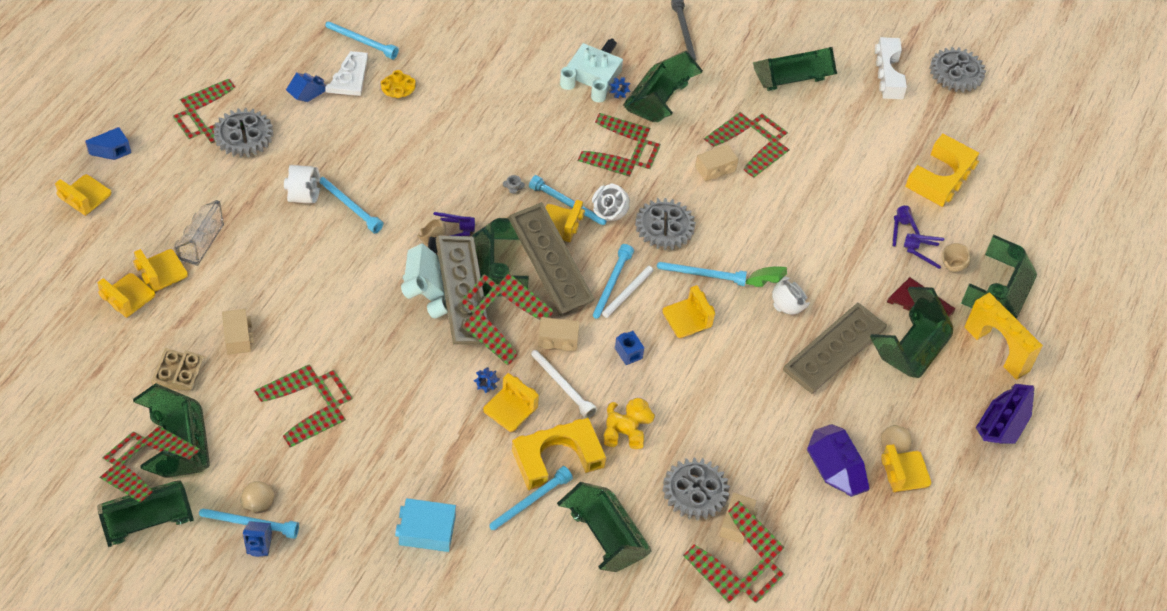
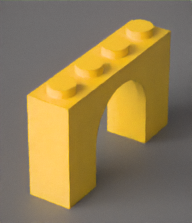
M942 133L934 143L930 155L948 164L953 169L954 174L940 176L917 165L910 173L905 187L943 207L946 202H951L955 195L954 192L960 190L963 185L962 181H967L971 170L976 169L979 164L977 159L980 153Z
M990 292L977 299L964 328L976 340L990 333L993 327L998 329L1005 337L1009 346V355L1003 367L1016 380L1031 371L1043 345Z
M589 418L577 419L565 425L559 424L554 428L539 430L534 434L518 436L512 440V453L528 490L541 487L548 482V472L542 461L541 454L550 446L564 445L573 449L578 455L585 473L605 468L606 456Z

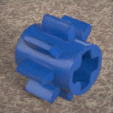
M621 77L620 81L618 78H614V82L609 83L611 86L609 93H615L614 98H619L620 95L622 98H626L625 94L631 92L628 89L630 83H625L624 77Z
M486 367L483 371L479 370L476 372L479 376L474 380L478 386L477 390L483 389L485 393H488L490 389L495 390L497 388L495 383L500 380V378H497V371H489V367Z

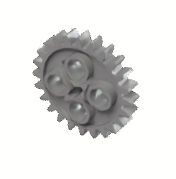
M951 47L950 51L945 48L944 52L939 50V53H935L929 68L931 69L930 74H933V79H938L937 84L943 83L942 87L948 86L949 91L952 88L955 89V92L961 89L963 93L965 89L970 92L972 88L976 89L977 86H980L984 80L986 70H984L985 65H982L983 61L977 60L979 56L973 57V52L968 54L967 49L961 51L960 47L957 50Z
M237 108L236 113L230 110V115L224 113V118L219 117V123H215L216 128H213L216 145L220 146L221 151L225 150L226 154L232 152L233 157L236 154H239L240 158H242L243 154H246L247 157H250V153L257 155V150L263 152V147L268 148V143L272 142L271 137H273V126L270 119H267L266 115L261 116V111L255 113L254 109L248 112L247 108H245L241 112ZM240 122H243L244 131L247 139L246 144L243 141Z
M657 198L656 203L650 200V204L645 203L644 208H640L639 213H637L635 226H637L636 232H639V237H644V243L650 241V246L656 244L657 249L663 246L664 250H666L667 246H670L674 250V245L681 248V244L686 245L687 240H691L692 235H694L696 222H694V216H691L692 211H686L687 206L680 207L681 202L674 204V199L667 202V199L664 198V201L661 202ZM664 212L667 213V236H664Z
M695 457L692 462L685 458L684 464L678 461L677 467L672 465L671 470L667 471L666 478H664L662 490L665 492L664 499H669L668 506L674 505L673 512L681 511V517L685 513L688 514V519L695 515L696 520H699L700 515H702L706 520L708 513L714 517L716 511L721 512L722 506L726 505L729 497L730 486L727 485L728 478H723L724 471L718 473L719 466L712 468V462L710 461L706 465L703 458L700 463L697 462Z

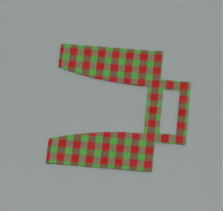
M230 79L180 99L187 110L173 115V118L188 139L204 133L211 144L216 142L213 128H216L215 124L207 127L195 110L212 103L233 90L235 86ZM188 114L199 130L191 133L180 117ZM240 122L241 130H244L243 122Z
M739 112L706 136L704 140L714 147L736 137L750 127L767 138L770 142L759 150L744 168V171L754 178L790 150L778 141L788 132L763 113L754 120H750ZM763 119L781 133L775 137L757 122Z
M599 113L595 123L619 135L638 141L631 159L600 152L581 151L577 161L629 177L635 165L651 169L661 145L646 140L651 128ZM646 144L654 146L647 164L639 162Z
M510 273L498 285L484 274L460 301L473 312L462 327L504 363L509 365L518 354L502 333L482 313L499 294L541 320V317L549 318L554 311ZM486 282L492 289L475 308L468 301Z
M309 364L254 390L259 400L263 402L295 393L314 384L328 404V406L308 416L283 435L289 447L346 420L337 406L353 399V397L334 370L318 377ZM332 377L345 397L336 401L323 380Z
M160 426L145 438L133 431L102 457L113 464V466L99 478L141 503L152 493V490L136 473L123 465L145 444L165 454L189 460L200 449ZM132 438L138 440L118 460L111 457Z
M738 501L728 512L741 534L762 560L740 580L723 563L695 544L683 556L728 603L742 590L757 603L785 575L772 562L785 547ZM770 567L776 575L755 595L749 586Z

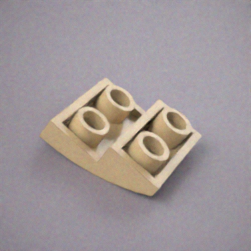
M165 347L151 384L170 389L191 391L204 356L187 350L181 353Z

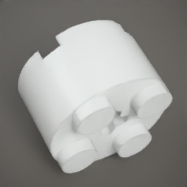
M289 166V176L284 180V189H288V202L315 203L320 192V188H317V182H320V173L317 167Z

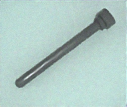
M671 0L672 9L677 12L689 59L691 62H695L696 55L683 12L685 7L684 0Z

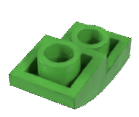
M773 266L758 269L749 276L746 284L763 287L767 281L777 283L787 275V267Z

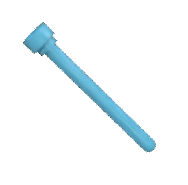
M326 22L325 24L328 29L382 51L387 58L394 60L398 55L399 48L395 45H383L332 22Z
M537 175L533 176L529 183V188L534 191L542 190L573 208L574 200L547 186L543 178ZM583 206L585 216L600 225L606 224V220L598 217L593 211Z
M320 177L319 183L367 222L366 225L371 232L376 234L383 228V221L378 217H371L325 177Z
M622 244L618 250L619 259L593 312L595 319L600 317L625 262L631 259L634 253L633 247L628 244Z
M665 262L657 263V268L661 270L732 280L739 286H745L747 271L739 270V272L729 273Z
M565 466L559 468L553 479L491 522L489 525L490 529L496 530L558 484L562 485L563 483L567 484L570 482L573 476L569 469Z
M209 509L199 510L201 517L247 525L249 521L271 523L273 531L282 532L287 538L296 539L299 531V522L295 521L283 524Z

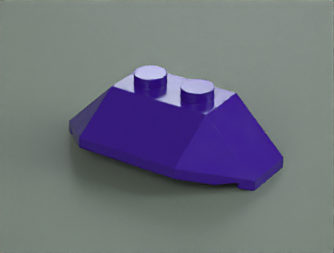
M1014 384L1011 387L1012 389L1003 392L992 400L976 426V430L983 441L1016 444L1032 417L1035 389L1033 385Z
M833 424L814 430L807 451L825 483L845 492L850 497L869 491L864 461L846 430Z

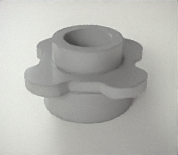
M511 175L507 178V181L503 182V186L507 187L512 194L525 187V184L521 182V178L517 175Z

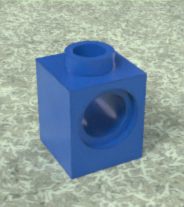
M634 331L622 333L616 337L615 350L625 365L643 359L644 346Z

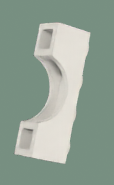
M880 37L878 44L875 45V54H877L876 66H879L878 79L881 80L879 91H882L884 99H903L907 89L905 75L898 73L891 66V64L899 61L902 51L900 38Z

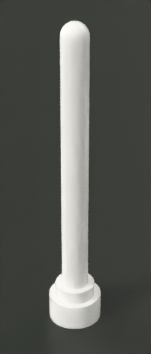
M533 350L531 353L532 357L579 406L580 414L584 418L590 419L597 412V407L592 402L585 401L537 350Z

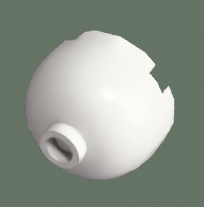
M613 183L606 186L603 185L599 187L592 198V203H594L593 211L604 220L617 221L628 212L630 205L629 196L618 185Z
M784 276L772 291L773 305L779 312L783 311L790 315L798 314L809 306L810 303L805 301L808 297L796 282L791 284L788 281L790 278Z

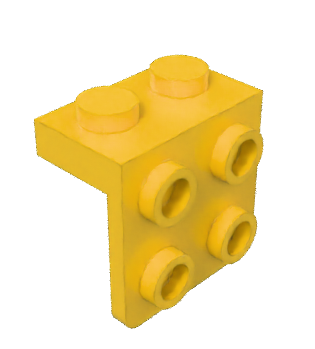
M88 174L80 177L72 185L67 184L61 179L55 183L57 196L85 216L111 196L110 189Z
M576 200L572 210L547 204L545 208L563 241L571 242L573 235L578 232L579 221L583 220L585 214L583 201Z
M141 249L134 251V266L137 271H141L145 284H149L154 292L188 276L186 269L172 249H168L148 259Z
M128 273L113 285L104 278L97 282L100 297L126 318L155 297V292L133 273Z
M698 285L690 287L688 299L664 307L662 313L678 338H683L712 327L715 309L712 305H709L705 293L699 289Z
M507 373L503 377V389L483 407V412L509 432H514L538 408L539 395L533 388L523 384L518 377Z
M894 444L886 445L881 455V460L893 492L930 487L931 479L921 452L912 451L897 454Z

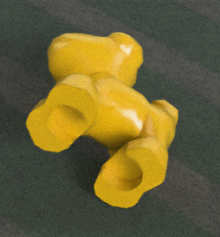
M634 398L628 401L626 415L614 411L618 406L616 402L609 403L607 406L608 416L604 432V445L616 447L619 432L628 436L630 448H643L644 433L637 430L639 424H650L655 419V414L651 411L648 402L642 398Z

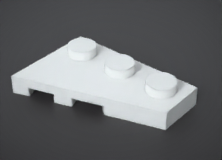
M350 51L341 64L338 73L334 74L331 83L325 87L326 93L361 96L368 53Z

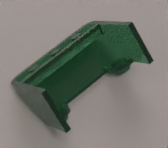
M833 47L753 62L754 70L763 88H767V91L778 89V85L815 79V82L825 80V76L837 74Z
M687 50L660 61L648 70L623 106L628 112L650 122H660L663 118L673 114L666 105L673 92L677 89H684L688 85V80L701 74L703 70Z
M496 218L472 236L475 243L480 277L485 274L497 285L509 273V267L504 263H494V239L519 240L508 218ZM512 275L528 288L529 276ZM486 282L482 285L484 296L492 289Z
M993 234L985 255L1012 266L1015 270L1007 286L994 283L986 291L969 283L961 304L973 308L977 299L990 292L1017 319L1037 277V272L1023 247Z
M909 287L907 289L915 303L909 312V318L913 326L900 342L896 335H870L881 359L912 378H920L953 335V325L935 289L932 287Z
M157 383L133 398L134 403L149 408L150 419L153 423L162 426L165 430L200 449L190 459L162 450L141 464V469L164 478L199 473L210 466L203 409L197 400Z
M181 480L150 488L152 493L141 503L126 495L97 505L98 515L108 547H111L112 544L116 545L125 542V538L130 533L171 521L176 522V525H181L188 521H194L185 487Z
M579 482L557 502L559 507L571 510V516L575 521L587 523L606 552L603 555L604 561L598 566L600 570L618 572L644 559L652 552L649 544L610 489Z

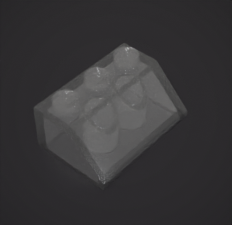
M215 200L201 206L199 211L193 215L192 222L189 226H186L183 236L180 240L176 241L174 246L179 260L196 266L199 265L224 226L220 201Z

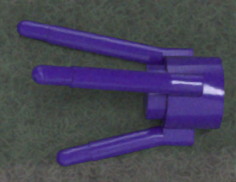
M906 205L900 206L897 209V215L894 216L892 244L894 247L896 246L899 222L904 225L910 223L915 234L920 235L912 216L911 208Z
M440 212L433 213L435 216L445 217L440 218L442 221L459 223V230H463V232L450 236H470V232H475L474 217Z
M907 233L904 247L908 248L907 252L918 256L938 269L941 268L936 262L915 251V248L919 249L920 243L939 246L938 242L933 241H944L945 239L943 237Z

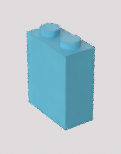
M406 498L405 506L400 507L399 518H402L401 524H397L395 537H399V545L449 552L456 518V505Z

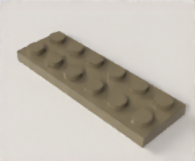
M541 202L509 215L508 219L560 316L592 303L595 298L544 204Z
M438 235L436 245L453 344L483 345L462 327L473 312L460 301L481 278L474 238ZM482 286L468 301L475 308L484 299ZM485 310L482 313V315L488 319L487 312Z
M857 302L784 366L783 371L813 394L886 329L887 324Z

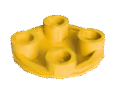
M401 70L393 71L391 75L385 77L380 82L382 92L393 98L406 97L416 87L415 79L404 74Z

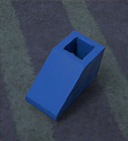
M296 72L286 91L296 100L309 102L324 93L327 85L317 75L313 77L308 73L301 74Z
M120 127L85 141L88 154L91 156L116 160L131 153L129 141Z
M249 521L243 530L247 554L254 557L268 556L272 538L271 523Z

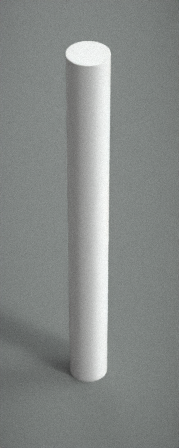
M647 266L602 312V315L608 318L653 272V268Z

